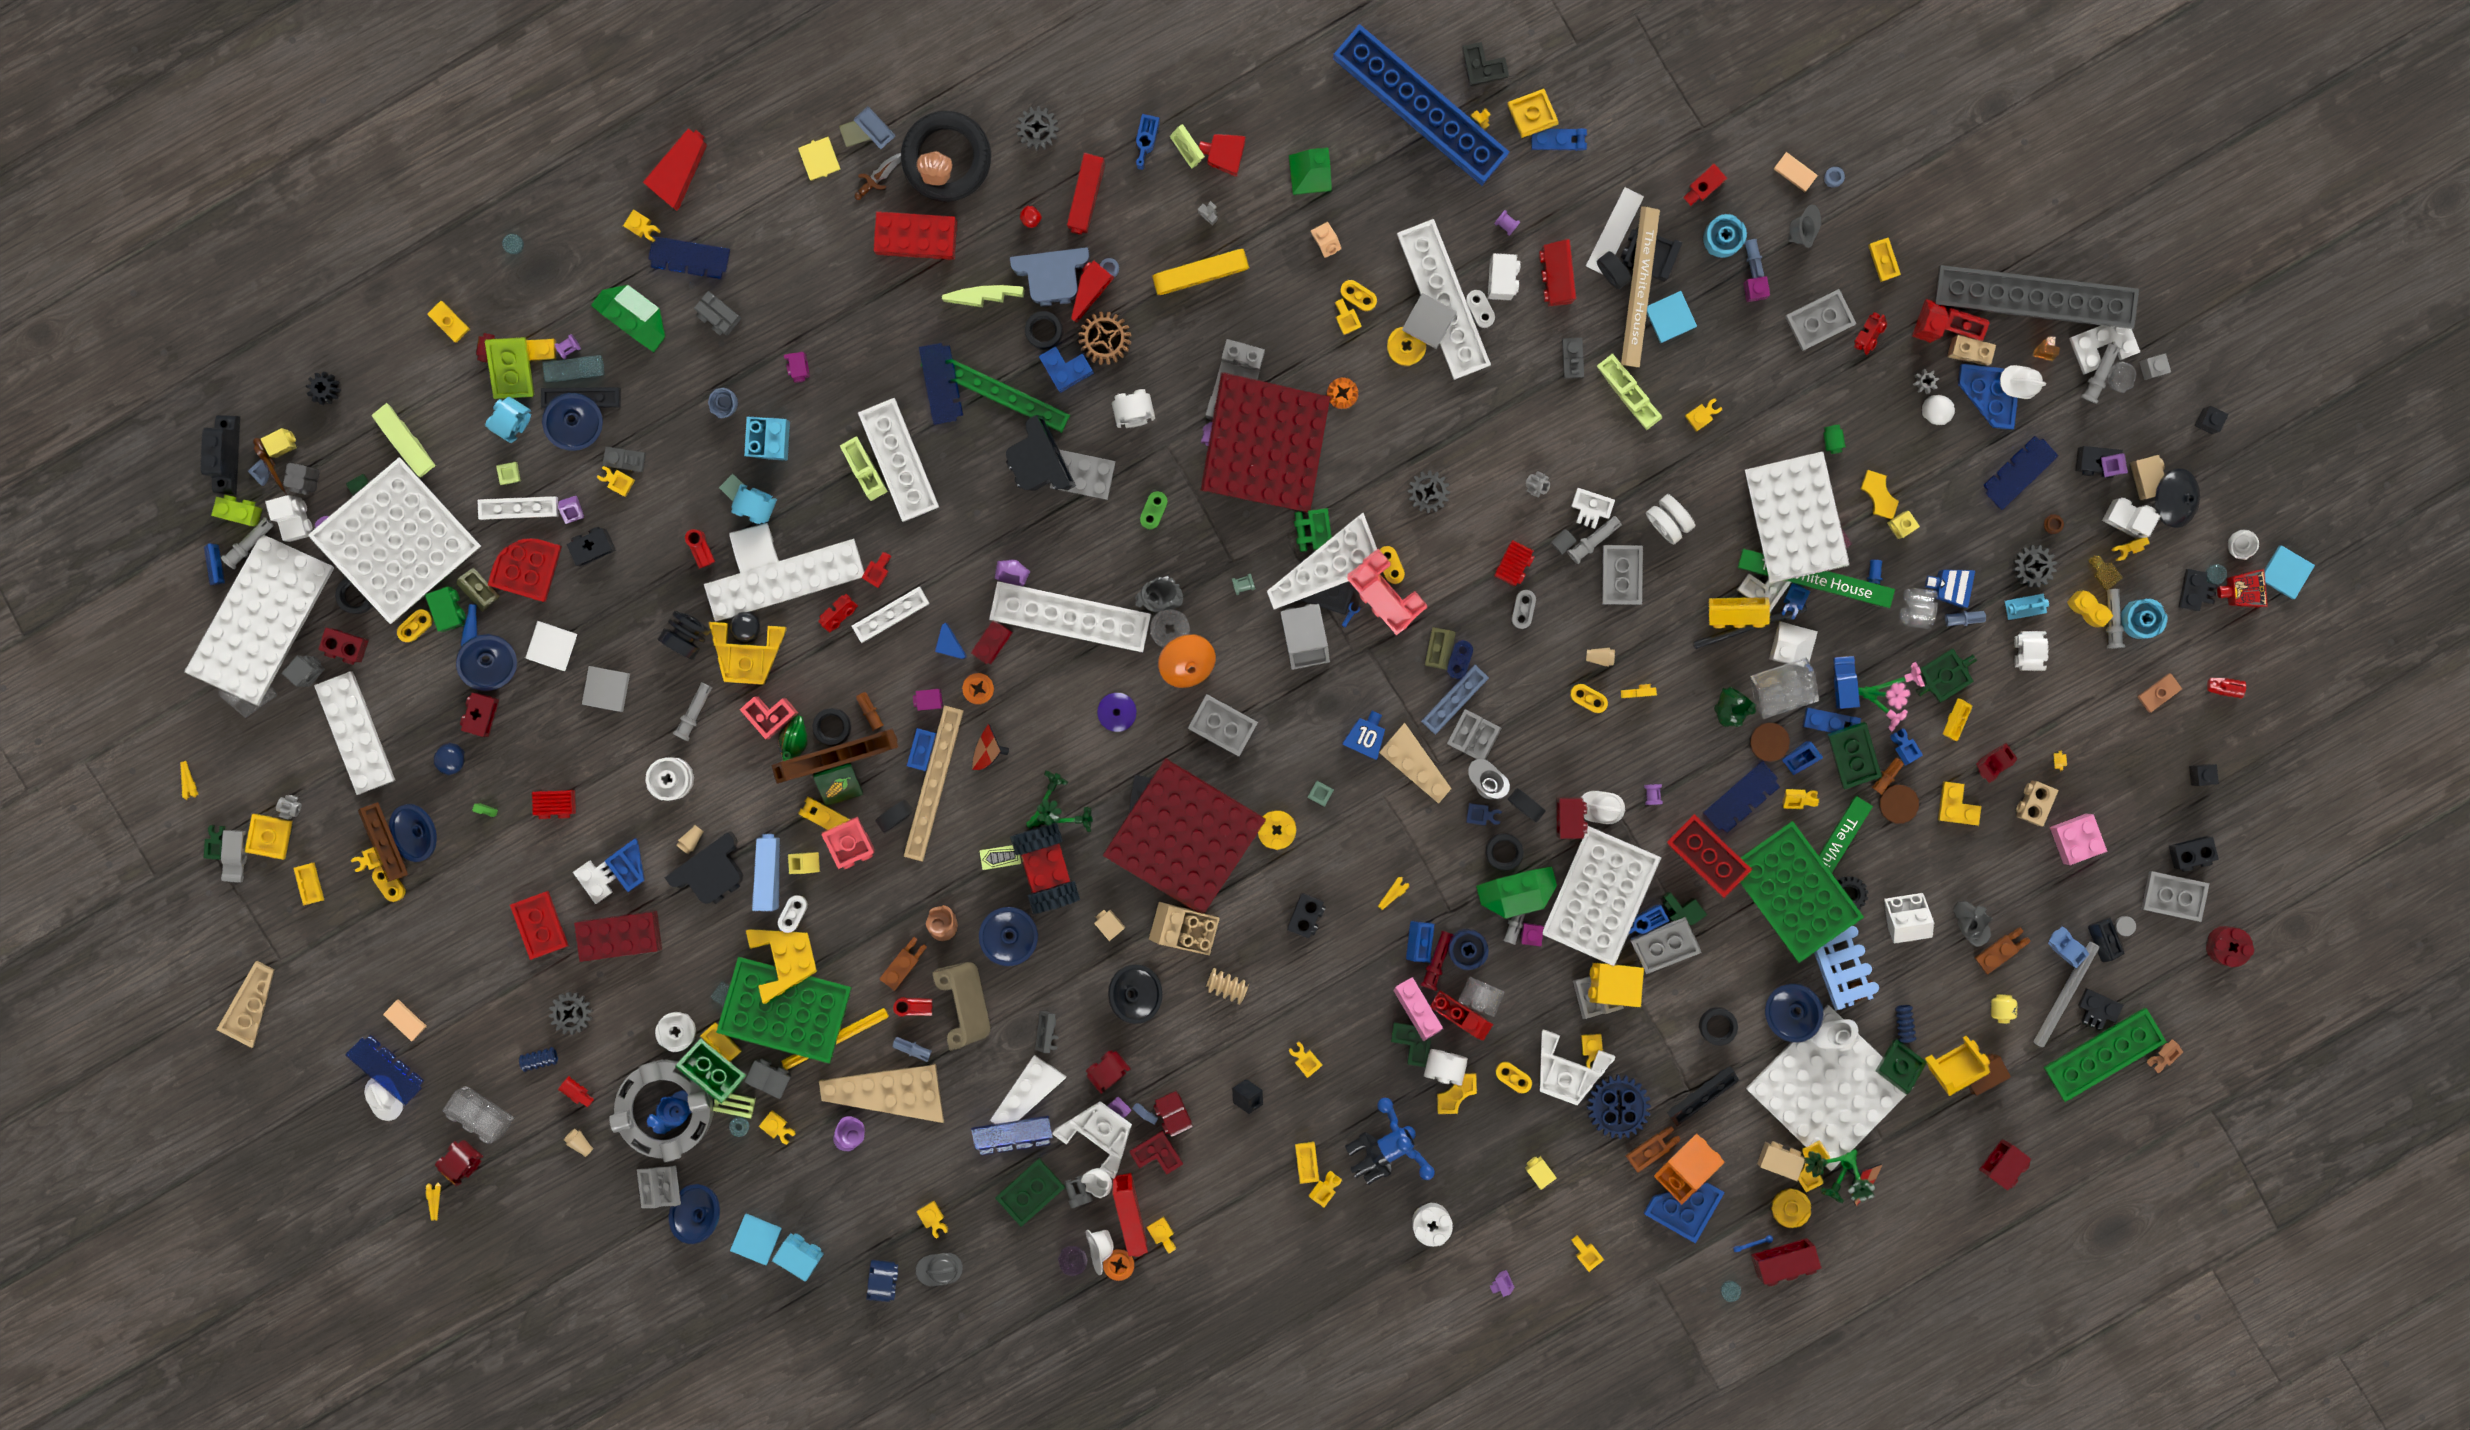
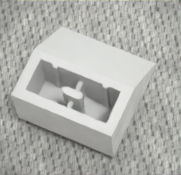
M1923 893L1884 899L1888 929L1893 943L1933 937L1934 921Z

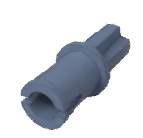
M1757 239L1747 240L1744 244L1752 278L1764 277L1761 263L1762 256L1759 254Z
M1963 611L1962 613L1945 615L1947 627L1953 625L1967 626L1968 624L1986 621L1984 611Z
M896 1037L893 1042V1048L908 1053L909 1057L912 1055L928 1062L932 1050L917 1045L916 1042L913 1044L899 1037Z

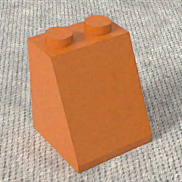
M1696 1134L1654 1177L1682 1205L1725 1161L1703 1138Z

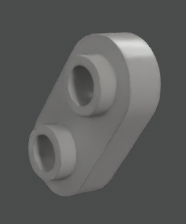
M1529 590L1519 592L1515 599L1512 623L1518 629L1527 628L1532 622L1536 597ZM1524 596L1529 598V602L1527 604H1524L1522 602V598ZM1520 615L1524 616L1525 621L1523 623H1520L1518 621V617Z

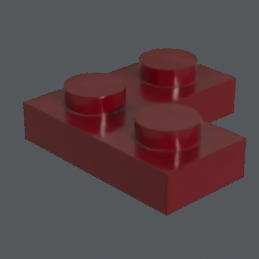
M1163 1130L1129 1151L1139 1168L1157 1159L1167 1175L1183 1165L1182 1160Z

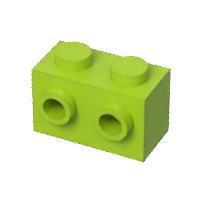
M224 495V498L216 497L211 516L256 527L259 524L263 508L256 507L255 502L243 499V503L236 501V497Z

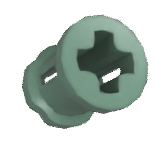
M1251 573L1239 579L1232 578L1236 595L1250 589L1255 590Z

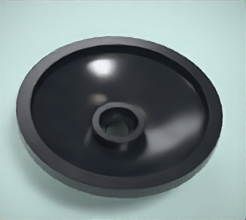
M2177 468L2168 471L2161 478L2156 489L2155 507L2157 514L2160 515V520L2165 525L2173 528L2183 527L2193 519L2199 508L2200 489L2196 478L2191 472L2186 469Z
M1137 964L1128 965L1121 968L1113 976L1108 989V999L1111 1009L1121 1020L1131 1024L1144 1023L1150 1020L1161 1006L1162 986L1157 975L1148 967ZM1129 991L1131 992V997H1130V998L1128 997V992H1129Z

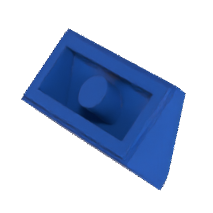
M207 544L204 547L210 585L223 584L225 580L219 545Z
M1410 922L1407 960L1430 963L1434 933L1433 923Z

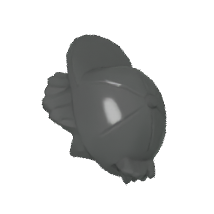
M1169 576L1157 577L1153 581L1150 580L1143 586L1141 592L1135 596L1137 600L1136 606L1142 607L1144 605L1145 608L1152 612H1163L1168 609L1179 608L1183 603L1180 585L1175 584L1173 578H1169Z

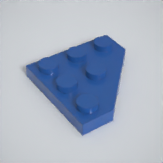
M1961 364L1958 379L1960 388L1992 428L2013 430L2018 398L2009 396L2002 390L2000 377L2005 369Z
M1706 1181L1682 1205L1670 1192L1658 1194L1652 1197L1644 1214L1696 1244L1725 1192Z

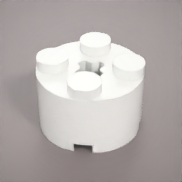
M1145 389L1136 390L1134 394L1127 396L1126 394L1114 396L1115 400L1112 402V407L1118 428H1121V424H1125L1126 428L1137 427L1146 424L1149 418L1152 421L1155 419L1150 394L1145 392Z
M2020 631L2019 635L2015 636L2014 646L2018 648V656H2015L2014 664L2015 667H2019L2020 671L2046 670L2047 666H2043V661H2048V640L2043 639L2046 631Z
M1430 1049L1424 1077L1435 1079L1436 1076L1439 1082L1449 1084L1451 1080L1453 1084L1462 1085L1468 1059L1454 1053L1450 1054L1445 1051Z
M1428 1203L1419 1207L1413 1214L1412 1227L1414 1234L1424 1245L1441 1246L1451 1236L1453 1229L1452 1220L1443 1206L1436 1203ZM1435 1221L1436 1226L1430 1228L1428 1223L1431 1224Z

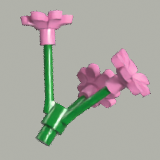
M1916 662L1911 665V673L1904 675L1902 678L1877 686L1858 687L1859 695L1869 699L1887 713L1886 716L1891 719V724L1888 727L1891 732L1899 724L1900 720L1905 719L1908 711L1904 709L1898 714L1892 710L1889 711L1877 700V697H1887L1889 705H1894L1897 709H1901L1902 705H1906L1907 699L1905 697L1910 695V691L1904 690L1905 685L1901 682L1914 680L1917 686H1925L1921 675H1919L1921 670ZM1891 686V690H1890V691H1887V692H1880V691H1879L1880 689H1883V688H1886V687Z

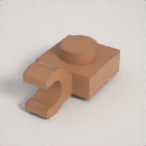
M2171 1040L2163 1045L2158 1053L2160 1056L2149 1058L2147 1064L2151 1067L2153 1064L2158 1063L2154 1069L2157 1073H2160L2166 1064L2170 1066L2183 1051L2174 1040Z

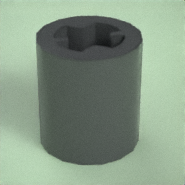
M1564 529L1550 543L1563 555L1577 541L1569 531Z

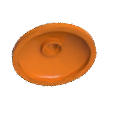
M1183 635L1177 637L1162 650L1158 660L1159 672L1162 678L1174 687L1187 688L1195 686L1204 681L1212 672L1216 661L1215 651L1210 642L1201 636Z

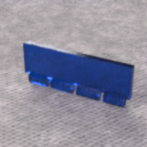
M652 237L655 241L651 242L648 258L652 260L651 268L665 270L667 263H669V271L685 273L686 266H688V274L704 276L705 269H708L707 277L721 279L722 273L727 271L730 249Z
M942 343L921 346L919 351L933 424L957 421L956 417L963 416L961 402H953V399L960 398L957 382L950 384L949 381L956 379L954 364H946V360L952 359L950 345L943 346Z
M2034 436L2024 445L2029 451L2028 453L2021 448L2010 459L2014 466L2007 462L1996 472L2001 478L2000 480L1993 475L1983 485L1988 490L1986 492L1987 496L2000 510H2003L2059 456L2044 439L2039 440Z
M1761 761L1703 813L1718 830L1722 828L1728 833L1737 825L1733 819L1734 817L1741 822L1752 812L1747 806L1748 804H1751L1756 809L1767 799L1762 793L1763 791L1771 796L1780 788L1776 782L1778 778Z
M369 1035L366 1039L361 1038L345 1056L406 1106L422 1089L420 1085L424 1080L414 1071L408 1077L406 1074L411 1069L400 1059L393 1064L392 1061L396 1056L383 1046L379 1051L376 1050L381 1043L373 1036Z
M1049 1116L971 1128L975 1150L980 1151V1156L994 1154V1147H997L998 1153L1014 1151L1013 1144H1016L1017 1150L1033 1148L1032 1141H1035L1036 1147L1050 1145L1049 1138H1053Z

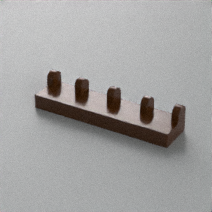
M379 803L360 808L358 810L387 882L408 875Z

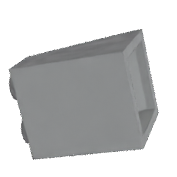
M1307 604L1301 608H1287L1285 611H1280L1291 669L1329 663L1328 644L1319 604Z

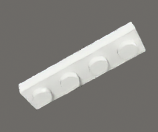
M556 496L478 500L479 520L559 517L558 497Z
M918 587L852 625V628L861 643L930 603L921 587Z

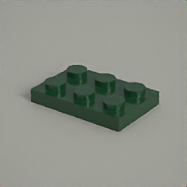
M1866 722L1827 734L1844 790L1882 777Z
M1038 1158L1001 1191L995 1199L1022 1227L1058 1195L1065 1186L1045 1163Z

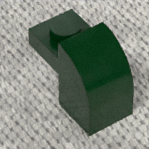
M1667 892L1662 896L1665 900L1662 903L1669 912L1673 910V913L1667 916L1673 922L1686 917L1689 925H1693L1707 915L1694 898H1691L1681 906L1672 893Z

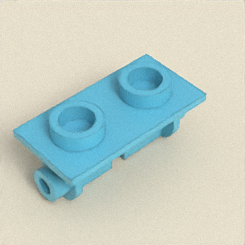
M2044 594L2006 600L2005 606L2008 620L2047 613L2046 607H2049V601L2044 598Z

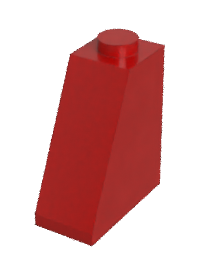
M1925 299L1912 337L1929 343L1941 338L1949 319L1945 306L1937 305L1935 302Z

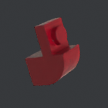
M2007 743L1981 758L1976 765L1979 768L1980 775L1990 783L1997 778L2000 772L2013 766L2017 757Z

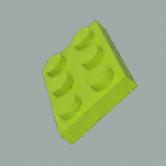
M526 337L486 340L485 346L493 398L533 397L534 388Z

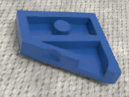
M636 838L605 860L627 892H630L645 881L639 843Z

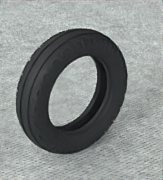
M937 111L923 116L908 130L901 147V164L907 180L916 191L932 200L951 202L971 195L982 185L990 169L991 149L986 134L974 120L954 111ZM939 130H954L963 134L970 141L973 148V162L969 171L961 179L943 185H931L924 182L917 168L919 151L924 140Z

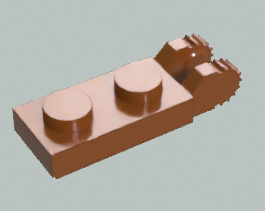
M2021 927L2003 936L1975 957V960L1986 974L1992 972L2030 943L2028 937L2023 938L2015 945L2011 941L2022 934L2023 930Z
M915 937L901 950L880 977V980L894 991L919 961L918 958L927 948L923 944L915 956L910 953L909 950L918 940Z
M1672 1126L1665 1128L1659 1134L1657 1133L1625 1155L1637 1173L1670 1151L1669 1149L1681 1140L1679 1136H1676L1666 1144L1663 1142L1662 1139L1674 1130Z

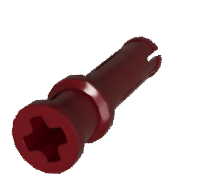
M1441 931L1432 961L1426 967L1427 972L1424 981L1420 983L1421 986L1437 991L1436 985L1440 975L1443 974L1441 968L1453 934Z

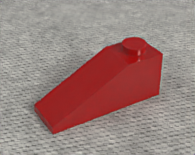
M1096 261L1088 262L1082 270L1084 273L1081 275L1071 317L1076 323L1080 321L1115 278Z

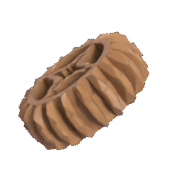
M1099 312L1100 318L1098 319L1093 314V322L1088 318L1085 320L1089 325L1088 327L1081 325V328L1085 330V332H1079V336L1084 337V339L1079 340V344H1085L1081 351L1088 350L1085 356L1089 358L1093 355L1091 360L1093 363L1096 362L1097 358H1099L1100 365L1103 364V359H1106L1107 365H1110L1111 358L1117 363L1118 359L1116 356L1119 355L1121 358H1124V354L1121 351H1129L1124 346L1125 344H1131V341L1126 339L1131 337V333H1125L1129 326L1125 325L1122 327L1125 321L1121 319L1117 322V314L1114 315L1113 319H1111V312H1107L1106 318H1104L1103 312ZM1109 323L1118 329L1106 331L1101 324ZM1096 326L1098 336L1089 343L1090 332ZM1100 330H1102L1103 334H1105L1106 336H1110V338H1108V343L1110 347H1108L1107 343H1105L1104 341H1100V339H1102V334ZM1121 334V342L1117 349L1114 350L1112 341ZM1104 346L1109 353L1101 354L1092 348Z

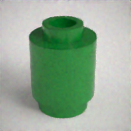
M1840 425L1824 427L1823 437L1826 451H1830L1831 454L1843 452L1842 448H1846L1843 429H1840Z

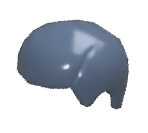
M727 388L715 389L710 394L708 400L710 412L718 418L730 417L736 412L738 406L736 395Z

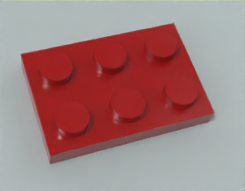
M549 891L510 905L530 960L569 946Z

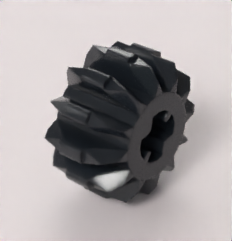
M323 371L321 375L314 373L315 379L308 378L311 385H306V388L311 390L307 392V395L312 396V401L315 403L319 402L320 405L325 403L332 404V398L338 399V396L335 395L336 392H341V389L336 388L340 382L335 380L334 375L330 374L328 376L327 372ZM322 386H323V387L326 386L325 391H324V390L321 391V387H322Z

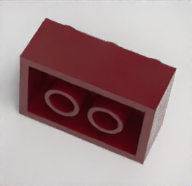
M1808 1238L1751 1254L1757 1277L1764 1285L1768 1286L1777 1285L1780 1280L1784 1279L1787 1281L1797 1279L1798 1275L1801 1274L1812 1275L1817 1273L1818 1269H1822L1816 1247Z

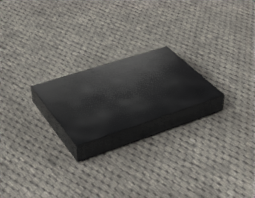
M1347 581L1300 599V601L1314 605L1319 604L1321 608L1346 615L1355 587Z

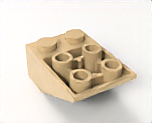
M1159 902L1149 940L1160 945L1210 955L1220 918Z

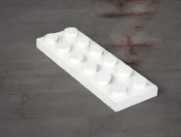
M892 398L858 412L902 522L939 508L896 399Z
M353 671L314 685L356 794L359 795L395 781Z

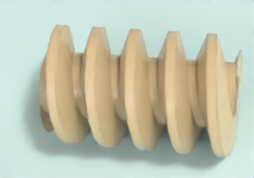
M1213 968L1206 987L1209 986V993L1216 989V996L1223 992L1224 999L1230 995L1231 1002L1238 998V1004L1240 1005L1249 984L1245 986V980L1238 984V977L1231 981L1230 974L1223 978V971L1216 975V969Z

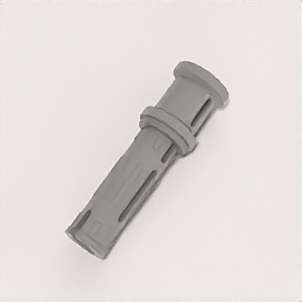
M2108 344L2095 375L2088 380L2089 385L2085 393L2081 395V398L2098 404L2099 401L2097 399L2101 390L2106 387L2104 382L2121 349L2120 347Z
M1613 516L1592 535L1584 539L1582 538L1580 543L1573 549H1568L1567 553L1576 564H1579L1584 556L1588 553L1591 554L1594 547L1621 527L1622 524L1617 517Z
M264 517L240 543L234 544L233 548L225 556L221 557L223 562L230 568L235 569L241 559L248 556V551L256 544L258 539L274 527L273 523H270L271 521Z
M2120 589L2106 590L2108 609L2113 614V617L2108 622L2109 627L2106 629L2109 643L2107 649L2125 648L2122 636L2124 628L2121 626Z
M703 682L700 683L686 714L681 716V722L677 730L673 731L674 735L689 741V735L693 727L697 725L696 719L713 687Z

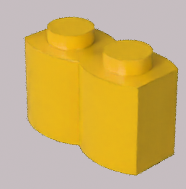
M2084 590L2076 591L2067 601L2069 607L2074 612L2082 614L2084 620L2093 627H2104L2113 617L2112 612L2106 606L2099 604L2090 592Z

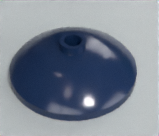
M567 393L554 398L547 405L542 417V426L546 437L551 443L561 449L574 451L584 449L596 441L602 430L603 419L599 407L593 400L582 394ZM573 415L575 416V418L573 420H569L568 416Z
M489 634L475 636L466 641L459 649L456 657V668L462 681L474 689L483 691L494 690L504 686L513 677L517 667V658L512 646L503 638ZM485 655L489 656L487 660H483L482 657Z
M405 804L394 810L390 817L389 829L399 853L407 860L413 862L428 859L433 854L437 842L436 828L430 816L422 808L413 804Z
M1003 907L991 912L982 922L979 931V943L984 954L994 963L1003 966H1014L1026 961L1033 954L1038 942V931L1033 919L1023 910L1014 907ZM1007 932L1013 933L1012 939L1006 937Z
M1786 984L1777 988L1771 993L1765 1006V1015L1769 1027L1778 1037L1789 1042L1797 1043L1809 1040L1818 1033L1823 1023L1824 1012L1819 998L1813 991L1803 985ZM1796 1007L1801 1009V1013L1796 1011Z
M693 1184L679 1192L681 1205L670 1206L669 1225L673 1235L679 1241L687 1244H697L706 1240L715 1230L720 1216L719 1201L715 1193L706 1186Z

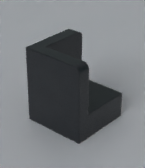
M1246 1079L1232 1088L1233 1103L1248 1114L1263 1105V1090Z

